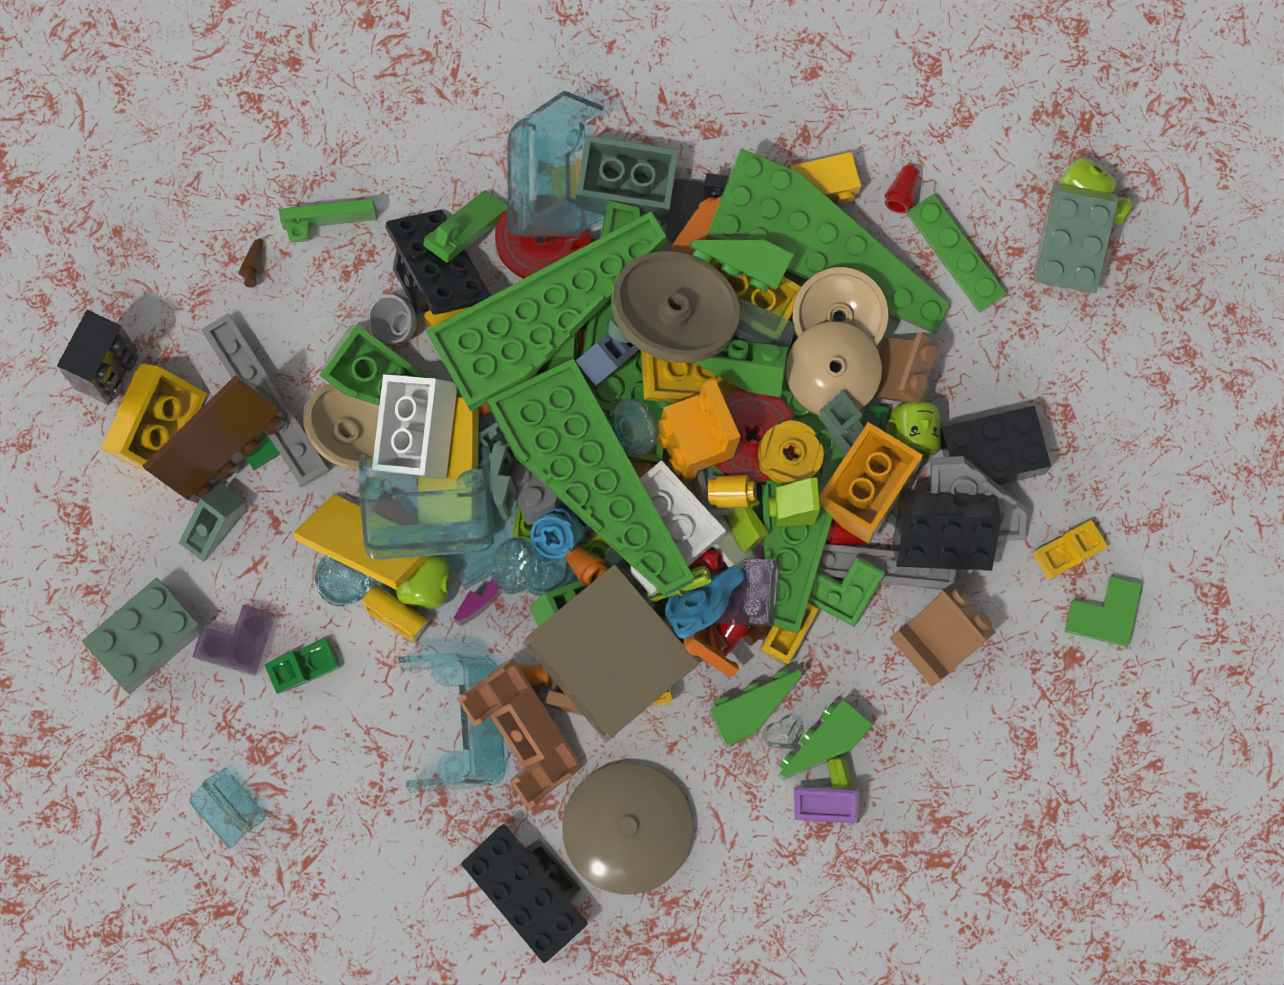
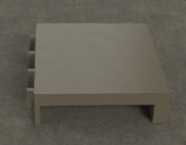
M615 564L530 633L522 643L606 743L699 664L696 660L697 656L691 655L686 650L684 643L682 644L675 636L671 623L666 618L661 619L653 610L655 605L652 600L644 593L640 595L634 588V581L629 573L624 569L619 570Z

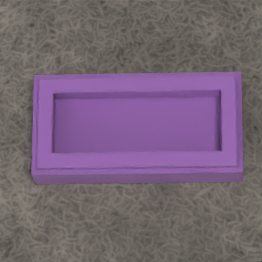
M796 786L794 788L795 820L858 823L860 822V789Z

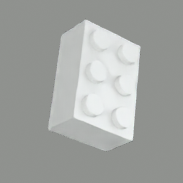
M383 374L372 470L446 479L457 387L454 382L434 378Z

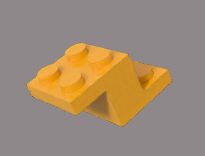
M715 379L703 383L699 395L664 407L661 419L659 420L658 431H656L660 447L662 449L666 448L670 459H668L670 470L676 477H679L684 485L694 482L697 471L732 459L741 437Z

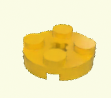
M793 420L784 421L769 429L762 437L758 447L759 468L762 473L781 485L812 478L819 471L824 458L822 444H819L814 430L802 422ZM793 446L794 453L798 454V459L793 458L791 461L786 459L783 450Z

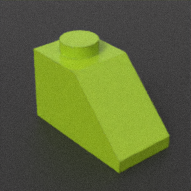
M808 478L775 488L773 498H768L769 517H775L776 527L815 524L820 510L817 478Z

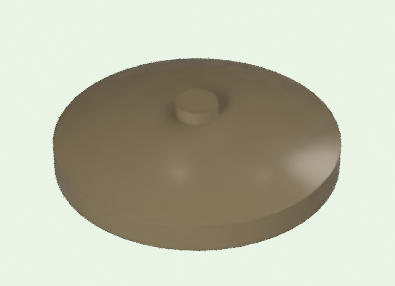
M658 251L632 260L618 275L611 296L612 313L616 324L624 336L645 353L670 362L693 363L707 360L719 354L732 340L740 319L737 295L723 274L709 263L680 252Z
M620 763L595 771L585 778L574 790L564 811L562 834L564 846L571 863L589 883L610 893L633 895L645 893L661 886L680 869L687 857L692 841V816L683 793L666 775L641 764Z

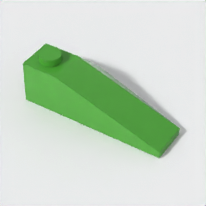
M358 324L348 328L332 350L319 375L344 395L377 406L380 405L383 374L428 378Z

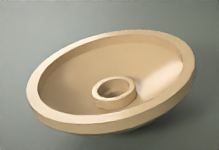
M835 267L820 271L804 283L793 305L792 318L797 337L815 325L836 322L833 314L841 311L845 315V320L841 323H846L860 329L873 341L875 346L879 344L887 328L888 306L882 290L873 279L863 272L852 268Z
M841 322L821 323L806 330L792 345L786 361V379L792 395L805 409L821 416L819 410L842 390H844L858 410H861L876 394L882 376L880 355L873 341L860 329ZM838 362L841 365V371L838 373L832 372L829 368L830 363Z
M331 384L319 388L306 404L303 415L304 428L310 443L324 458L338 466L350 469L372 467L379 406L344 395Z

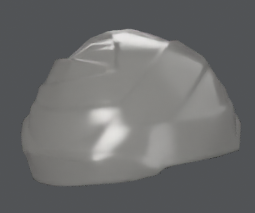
M387 294L378 297L371 305L368 323L372 334L379 341L390 345L401 344L409 340L416 331L418 322L416 310L406 297L398 294Z

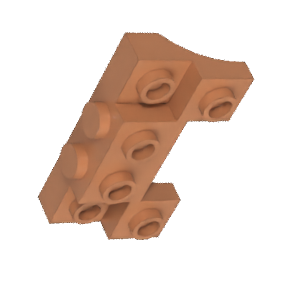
M513 658L500 664L484 679L474 683L457 698L474 726L484 722L489 716L491 717L522 765L523 769L510 782L527 808L536 805L549 792L571 778L583 767Z

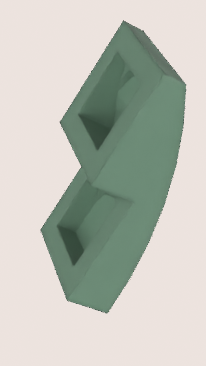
M842 390L821 408L819 412L832 440L845 457L864 429V426L858 420L862 416L861 412L844 390Z
M493 445L490 461L491 491L502 518L509 520L517 492L511 477H509L513 460L506 446Z

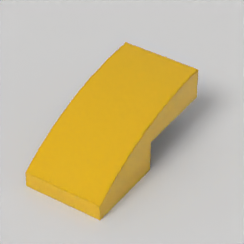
M1090 520L1053 542L1037 549L1032 555L1047 580L1050 581L1105 550L1108 545L1094 522Z

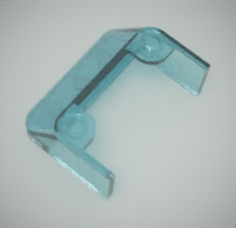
M564 90L518 121L511 128L507 140L508 229L511 233L521 237L575 236L606 217V210L570 197V156L584 145L586 136L584 124L604 112V106Z
M482 446L483 469L463 472L457 479V489L392 494V485L386 478L369 477L366 455H360L359 494L365 553L373 559H393L476 553L486 551L492 547L494 543L493 495L490 485L489 447Z
M441 653L398 657V664L402 671L431 669L434 679L443 686H459V695L463 694L474 683L484 679L498 667L494 660L486 656ZM460 705L463 750L449 751L440 758L438 763L439 778L406 781L408 791L412 793L488 787L499 784L506 774L504 737L489 716L484 722L474 726Z

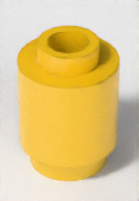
M749 475L717 476L716 479H709L708 501L710 505H717L718 508L750 507L751 501L756 500L755 481H750Z

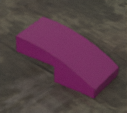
M497 569L482 596L470 590L453 617L455 623L462 626L488 609L510 582L509 575Z

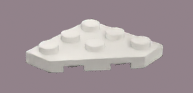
M662 460L640 478L687 566L692 564L726 534L723 526ZM631 566L632 575L652 597L659 591Z

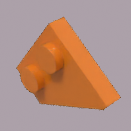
M715 622L694 635L684 638V646L691 655L701 657L728 677L733 676L739 670L736 662L724 656L722 651L727 647V644L717 630Z

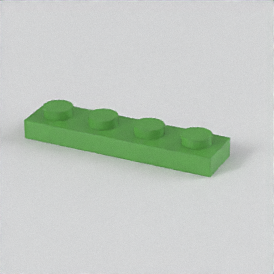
M934 194L908 210L907 215L979 313L1005 297L1006 292Z

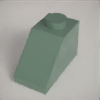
M223 483L219 484L200 498L179 543L204 562L235 525L246 501Z

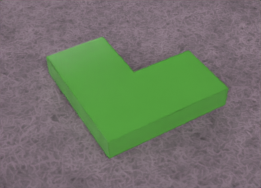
M858 555L855 557L842 582L817 569L808 602L855 627L882 580L885 569Z
M1110 577L1103 607L1072 600L1064 632L1128 647L1142 584Z

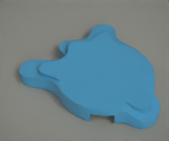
M732 566L716 576L714 571H710L712 578L710 584L688 590L684 596H679L678 594L670 596L665 607V613L679 638H687L694 635L698 631L712 625L724 614L731 592L745 578L741 567Z

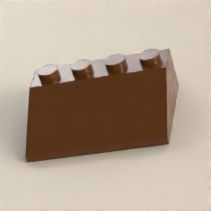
M235 375L142 467L185 499L198 503L200 498L213 490L214 486L222 479H228L237 471V464L244 456L248 458L255 454L261 447L260 442L268 434L273 435L280 430L284 424L282 420L288 414L264 388Z

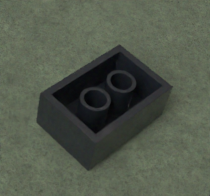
M86 310L57 367L75 390L109 405L112 398L116 399L123 388L122 379L127 370L131 371L134 368L138 359V354H136L138 350L121 325Z
M1035 405L941 428L943 457L964 456L998 485L1045 475L1051 467Z
M900 492L892 542L896 567L992 571L1002 521L997 496Z

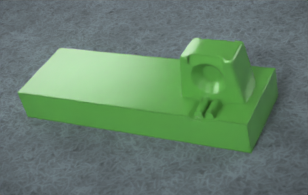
M484 190L438 226L436 230L429 233L424 239L423 246L448 263L496 225L501 215L509 206Z
M373 199L279 209L280 222L283 229L287 230L290 243L309 241L310 227L377 220Z

